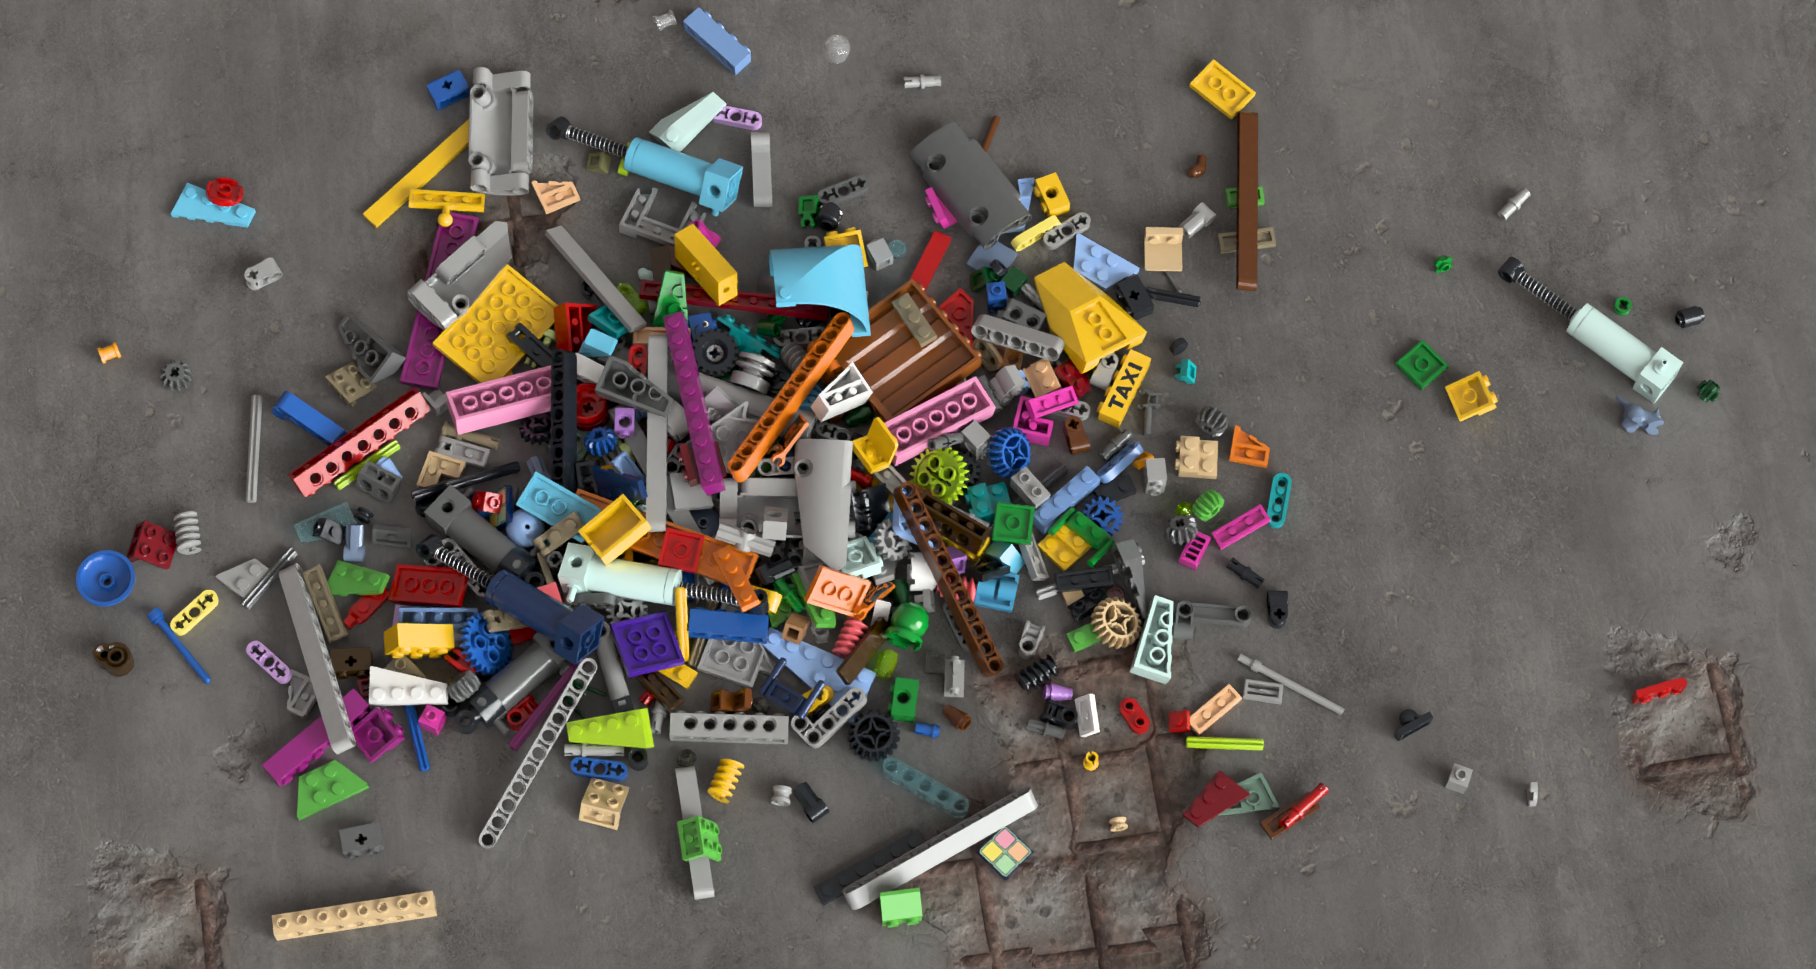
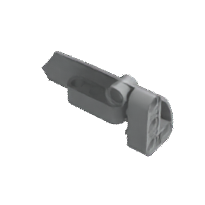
M494 221L480 235L471 237L442 262L436 269V273L425 282L422 279L419 280L407 291V298L410 303L429 321L443 330H446L459 317L466 315L469 308L512 258L507 222ZM462 302L466 306L463 308L456 307V304Z

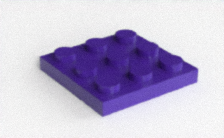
M666 611L610 624V630L628 678L684 665L685 660Z

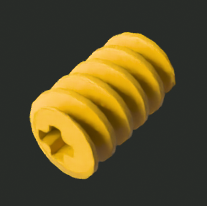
M721 759L719 762L720 766L717 767V773L714 774V780L711 781V787L708 788L707 792L717 801L729 803L730 801L725 797H732L733 794L728 790H735L736 787L731 783H738L739 780L734 776H741L742 773L737 769H744V765L735 760Z

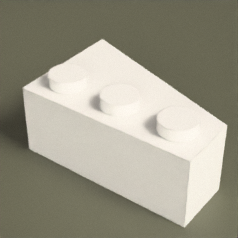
M852 362L818 395L811 408L820 422L865 404L873 392Z

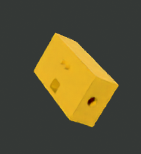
M691 224L675 233V258L717 305L720 306L736 297V270L696 226Z

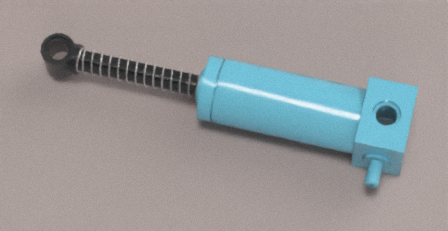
M561 116L547 125V135L553 140L571 138L573 141L583 142L582 144L587 146L591 145V147L596 149L599 148L605 152H611L613 155H620L622 158L625 157L624 168L626 171L700 196L699 204L712 208L711 214L713 216H718L719 211H725L737 198L743 166L720 158L716 162L710 163L638 137L634 138L630 146L627 147L625 144L622 145L616 141L608 140V138L604 139L599 137V135L587 133L577 129V127L573 128L572 124L565 117Z

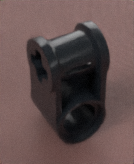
M1267 591L1268 621L1270 626L1275 629L1284 627L1288 617V591Z
M1051 699L1045 700L1046 706L1043 714L1039 716L1041 721L1045 723L1048 721L1049 724L1066 728L1067 730L1076 727L1078 713L1074 708ZM1070 715L1074 720L1066 721L1064 717Z

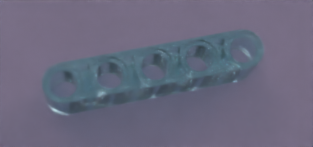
M894 757L884 760L882 774L886 779L956 818H963L967 815L969 802L961 794ZM893 765L896 767V770L889 772L886 770V767ZM911 775L914 779L912 781H905L903 777ZM927 784L931 789L923 791L920 786ZM945 794L948 798L945 801H941L937 796ZM960 803L963 804L965 808L963 810H957L954 806Z

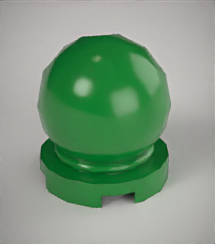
M905 602L897 606L891 617L892 627L886 628L884 638H890L889 643L898 648L906 650L907 647H911L913 651H919L923 642L920 637L925 634L929 625V616L926 609L919 603Z

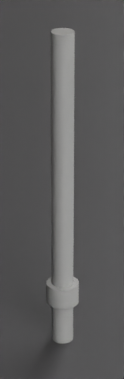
M1240 654L1238 661L1251 667L1252 671L1260 672L1339 715L1343 714L1345 708L1267 668L1257 659L1254 661Z

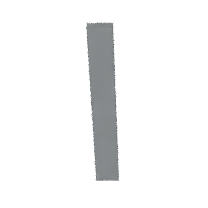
M562 225L546 230L545 236L630 333L646 327V321Z

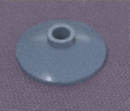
M712 509L693 510L690 513L702 534L710 537L716 535L720 517L716 511ZM705 521L707 522V524L705 526H701L700 522Z

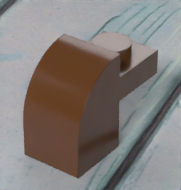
M744 688L737 692L721 689L711 693L710 712L721 711L726 714L743 712L747 714V710L751 708L753 703L752 689Z

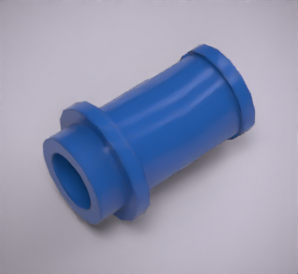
M916 723V735L932 736V739L939 737L940 726H937V723H934V725Z

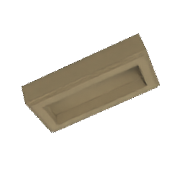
M540 552L536 553L535 558L538 561L540 573L544 577L545 585L553 583L554 580L549 565L546 562V556L542 558Z

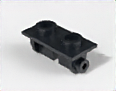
M1098 588L1068 605L1067 608L1073 613L1072 618L1075 622L1081 621L1091 615L1089 610L1092 609L1093 611L1099 602L1105 601L1109 597Z

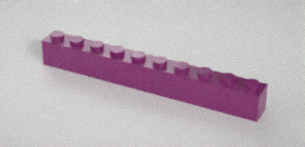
M682 312L664 316L663 320L702 489L707 496L725 491L687 320Z

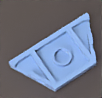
M1077 233L1073 269L1098 288L1107 291L1115 284L1124 281L1125 278L1139 272V267Z

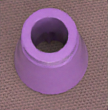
M1054 683L1044 685V700L1063 701L1072 699V688Z

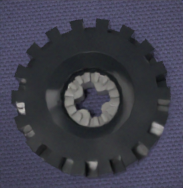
M711 328L709 331L701 332V335L695 338L692 346L698 372L714 378L718 376L724 377L725 374L732 372L738 360L739 350L737 342H735L732 335L728 334L729 332H723L718 328L717 330ZM713 349H717V353H720V356L718 355L715 359L712 355H709V352H713Z

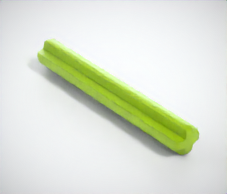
M392 440L334 480L335 487L338 490L346 487L357 479L359 471L367 460L376 464L384 456L388 458L400 449L399 443L396 440Z
M1188 736L1186 738V747L1263 750L1264 741L1263 739Z

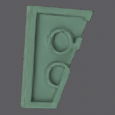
M1261 772L1237 783L1249 792L1250 796L1218 816L1279 809L1280 806Z

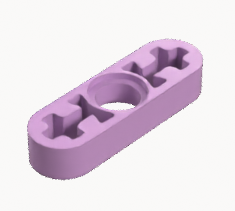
M725 106L720 111L721 114L711 120L714 123L748 130H758L762 126V116L758 112ZM733 114L741 116L738 121H733L730 117ZM753 118H756L755 123L752 124L751 121Z
M252 641L247 645L246 652L250 658L278 683L286 684L291 680L292 671L261 642ZM253 649H259L263 655L260 657ZM268 658H274V663L271 666L266 667L264 665ZM279 668L286 675L284 677L280 676L276 669Z

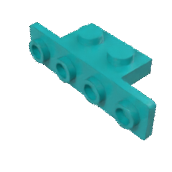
M728 314L718 315L717 320L731 328L729 335H732L735 342H737L739 352L761 355L763 350L776 358H780L782 349L775 344L770 345L765 342L766 338L759 334L751 333V329L744 324H737L732 316Z

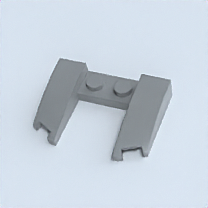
M638 188L619 224V233L633 238H637L639 235L655 242L675 247V233L686 228L695 219H699L704 223L706 213L704 212L700 216L694 210L697 204L693 201L679 229L648 218L647 215L658 189L652 188L651 194H640V188Z

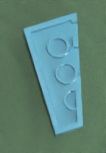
M187 183L171 212V216L176 218L186 217L190 220H206V222L214 223V221L222 222L225 225L248 228L256 211L254 208L241 203L229 207L215 205L207 199L205 189Z

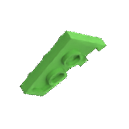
M338 560L330 575L328 584L332 595H377L383 593L390 577L386 573Z
M792 573L790 578L796 584L800 598L802 597L804 600L807 592L798 573ZM804 600L807 606L806 610L815 628H835V611L809 604Z

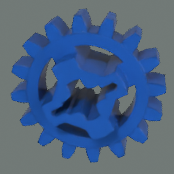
M1100 496L1097 502L1091 499L1092 505L1086 504L1087 510H1083L1082 513L1113 537L1114 530L1120 531L1118 525H1123V521L1119 519L1123 517V513H1119L1121 506L1115 507L1116 501L1114 500L1110 503L1109 497L1102 501ZM1098 507V510L1095 513H1091L1093 509ZM1101 514L1104 515L1105 521H1102V520H1101V518H1100V515H1101ZM1110 522H1114L1111 527H1107Z

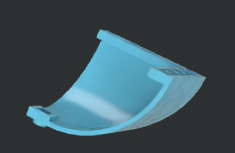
M859 245L769 250L770 277H774L776 307L796 306V304H818L835 307L850 313V319L854 325L852 337L871 336L863 254Z

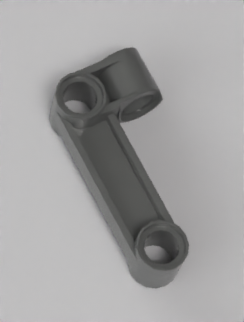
M1186 600L1181 601L1177 604L1175 611L1173 638L1193 639L1194 622L1245 628L1250 623L1252 611L1245 605L1227 606L1192 603ZM1186 609L1189 614L1184 615L1179 610ZM1244 614L1246 615L1247 619L1242 620L1238 617V615Z

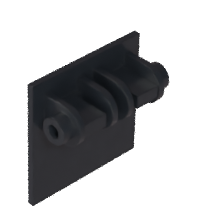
M886 483L851 493L857 530L862 528L872 530L873 526L881 523L890 512Z

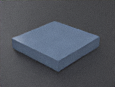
M998 241L992 248L984 250L979 244L966 263V266L973 271H977L984 266L991 268L990 263L997 259L1008 270L1018 253Z

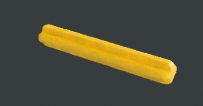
M677 587L675 588L677 642L683 658L687 662L689 660L686 588Z

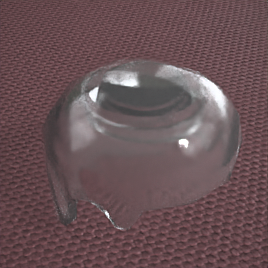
M832 34L827 37L822 48L824 58L835 64L844 62L850 53L851 46L849 40L839 34Z

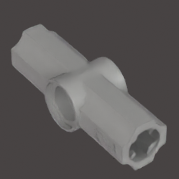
M720 522L715 539L732 544L740 551H753L771 557L776 540L762 539L761 535H758L756 531L750 528H738Z

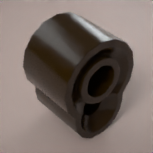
M121 642L102 643L93 650V657L98 666L103 670H107L115 677L127 675L134 667V658L131 651Z

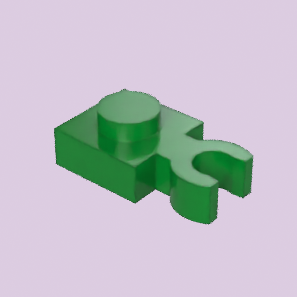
M817 195L799 196L798 215L803 216L800 225L806 229V223L810 221V226L815 228L816 221L813 219V215H817L819 212V197Z

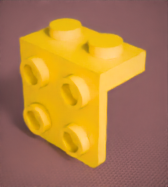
M877 417L874 418L866 436L853 440L852 450L868 472L873 474L890 466L898 448V441L888 430L886 424Z

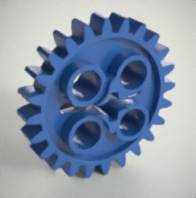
M483 612L466 618V622L462 623L464 628L459 631L463 635L459 639L463 643L459 647L464 648L461 654L467 655L465 662H471L470 668L475 667V672L481 671L482 675L488 674L490 676L496 674L510 663L508 659L512 658V655L509 652L513 648L509 644L512 643V640H508L510 633L505 631L488 632V623L483 618Z

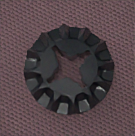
M777 366L776 370H769L774 374L772 378H763L770 383L768 392L774 395L780 392L792 375L783 366ZM779 374L780 380L783 382H779V384L775 386V381L772 380H776Z

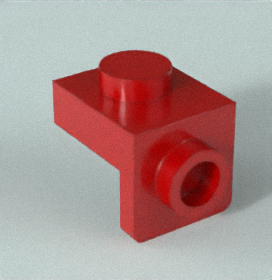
M475 491V495L472 498V509L499 514L503 495Z

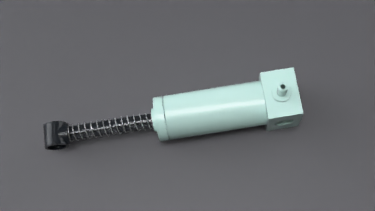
M1509 257L1498 270V275L1508 283L1519 282L1520 285H1523L1524 288H1527L1536 297H1540V300H1544V303L1547 302L1548 306L1551 305L1552 308H1555L1556 311L1570 320V325L1566 332L1634 380L1635 384L1632 389L1654 404L1676 378L1683 362L1661 347L1658 352H1655L1588 303L1582 309L1575 310L1567 304V301L1564 302L1555 293L1553 294L1532 279L1531 276H1528L1527 273H1524V266L1518 259Z
M568 542L558 573L563 594H567L566 600L568 602H573L577 593L596 592L675 606V588L684 587L686 588L687 597L692 596V598L697 597V599L716 600L717 602L721 601L722 603L726 602L732 605L738 604L732 591H728V589L726 591L713 587L709 588L708 586L704 587L703 585L699 586L698 584L684 583L680 569L622 559H614L606 566L591 547L587 545ZM755 589L754 592L759 601L762 602L750 610L756 615H763L770 608L768 595L762 589Z

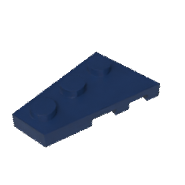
M596 464L591 467L600 497L615 501L622 494L629 501L643 500L648 497L642 478L626 473L618 474L613 469L605 470Z

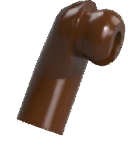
M1206 155L1197 156V164L1187 170L1188 177L1197 178L1206 172Z

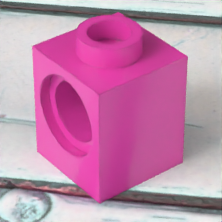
M427 704L418 723L421 729L438 736L447 718L445 712Z

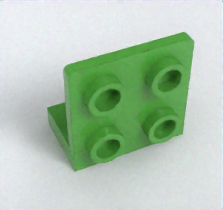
M700 816L677 821L682 860L689 861L703 856L715 861L722 860V847L718 839L719 828L715 822Z

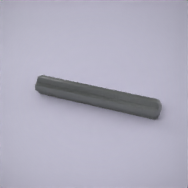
M289 547L241 601L245 609L250 610L279 577V571L285 569L298 555L294 548Z

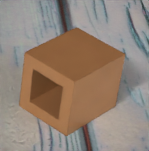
M792 612L785 623L781 638L800 645L807 633L811 618Z

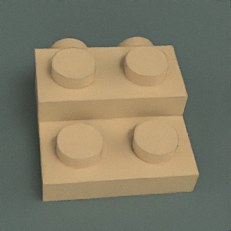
M1181 436L1180 441H1176V452H1179V459L1175 460V470H1178V477L1216 479L1218 441L1200 440V437Z

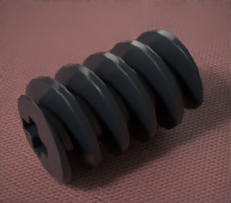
M1047 654L1046 659L1044 657L1040 658L1039 662H1033V667L1028 665L1026 670H1020V675L1015 673L1014 676L1019 686L1031 693V686L1038 689L1037 682L1045 685L1044 678L1050 682L1051 674L1057 678L1058 669L1053 658Z

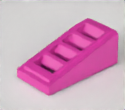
M1199 531L1195 537L1206 540L1205 543L1196 539L1190 540L1178 560L1179 564L1196 571L1212 537ZM1192 542L1202 546V549L1192 545ZM1189 548L1199 552V554L1189 551ZM1186 554L1195 557L1196 560L1187 557Z

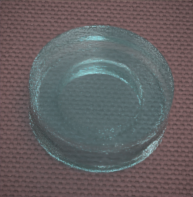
M893 240L889 243L888 247L893 255V259H901L906 255L907 247L903 241Z

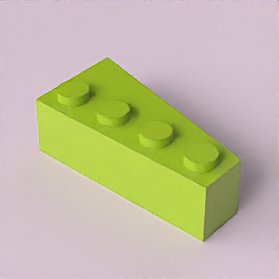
M648 708L566 722L569 742L637 748L654 747Z

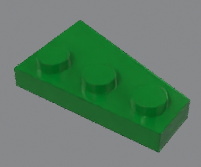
M665 269L652 324L665 327L663 317L682 312L688 324L684 273Z

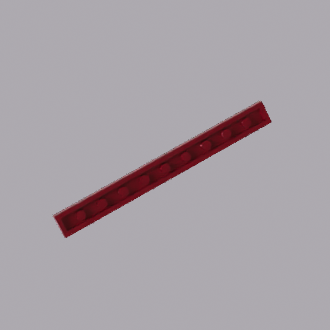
M642 279L639 299L657 301L662 281ZM685 284L686 303L688 305L827 321L829 306L796 304V306L776 307L775 295L738 290L736 297L718 306L701 286Z

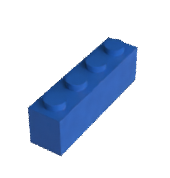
M696 607L690 610L688 634L689 637L767 644L769 616L765 614H746V612L739 610L726 612L724 609H715V611H711L703 607Z

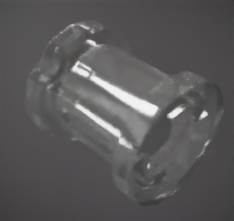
M668 10V13L661 16H654V21L659 31L670 25H677L672 10Z

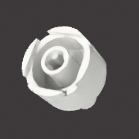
M674 400L668 413V433L670 438L678 443L689 434L684 408Z
M909 552L908 559H911V564H907L909 591H922L924 589L933 591V589H936L937 583L922 553Z

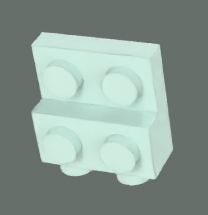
M866 536L847 543L846 566L841 568L840 571L854 576L862 575L864 579L881 573L883 562L880 555H876L874 544L869 542Z

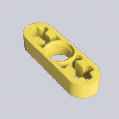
M1055 215L1016 236L1011 241V245L1017 252L1042 239L1046 232L1061 223Z
M213 590L203 591L172 619L170 623L172 631L179 636L189 632L218 605L219 599L217 594ZM207 596H208L209 598L212 597L213 602H211V603H210L209 601L206 602V599H205V598H206ZM200 602H201L202 605L204 604V607H205L204 610L202 609L201 605L199 604ZM198 608L200 614L197 617H191L189 615L191 609ZM185 615L187 616L188 620L191 621L190 623H188V621L185 620ZM178 622L180 624L183 623L184 628H177L176 624Z

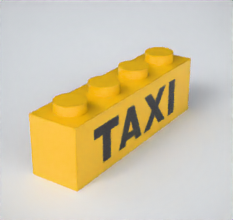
M1130 349L1128 355L1124 354L1120 363L1122 367L1120 371L1116 370L1113 376V386H1108L1105 392L1107 398L1105 402L1101 401L1098 406V420L1119 429L1150 366V357Z

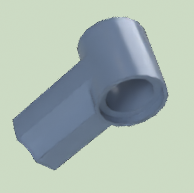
M534 456L526 461L531 476L536 471L551 480L542 456Z
M347 524L346 544L344 545L343 552L344 562H364V524Z

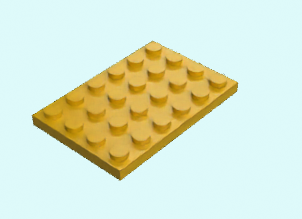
M507 264L469 308L468 313L459 317L433 342L432 346L478 383L503 378L525 356L505 335L509 331L512 332L515 329V325L520 322L540 340L544 332L554 326L553 308L558 305ZM522 334L518 336L520 340L525 337Z

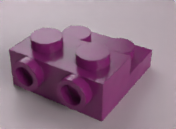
M376 707L352 728L356 744L370 763H374L386 751H391L405 739L403 736L404 729L398 723L395 724L393 722V714L387 708Z

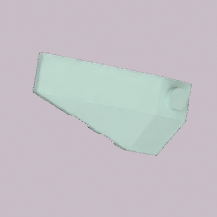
M712 92L661 119L649 131V134L664 147L681 152L727 104Z

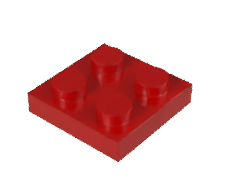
M666 528L658 566L680 569L683 572L696 574L705 535Z

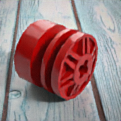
M593 383L577 385V429L583 432L592 431L593 428H599L600 425L604 427L609 419L607 400L596 395L595 388L597 385Z

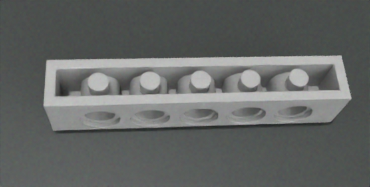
M683 710L670 713V741L788 744L789 716H785L782 713H775L773 716L765 715L764 713L746 715L743 712L726 714L721 711L714 714H706L705 711L687 713ZM692 722L695 724V727L688 729L685 725ZM707 723L715 725L713 729H706L704 726ZM731 723L735 727L732 730H727L724 726ZM752 724L754 729L748 731L744 729V726ZM772 725L774 729L766 731L764 726Z

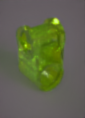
M621 283L617 286L618 291L639 315L648 311L647 304L643 299H639V295L630 284Z

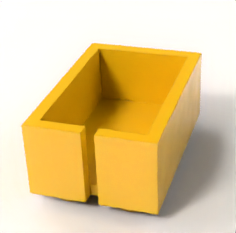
M622 494L579 529L578 532L607 566L652 528L627 497Z
M397 623L384 631L385 655H392V658H402L404 655H410V658H422V656H429L430 659L441 658V655L447 654L448 651L454 648L453 624Z

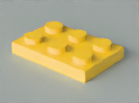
M1214 59L1189 86L1231 120L1256 93Z

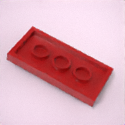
M397 564L388 600L391 603L462 608L469 577L449 567Z

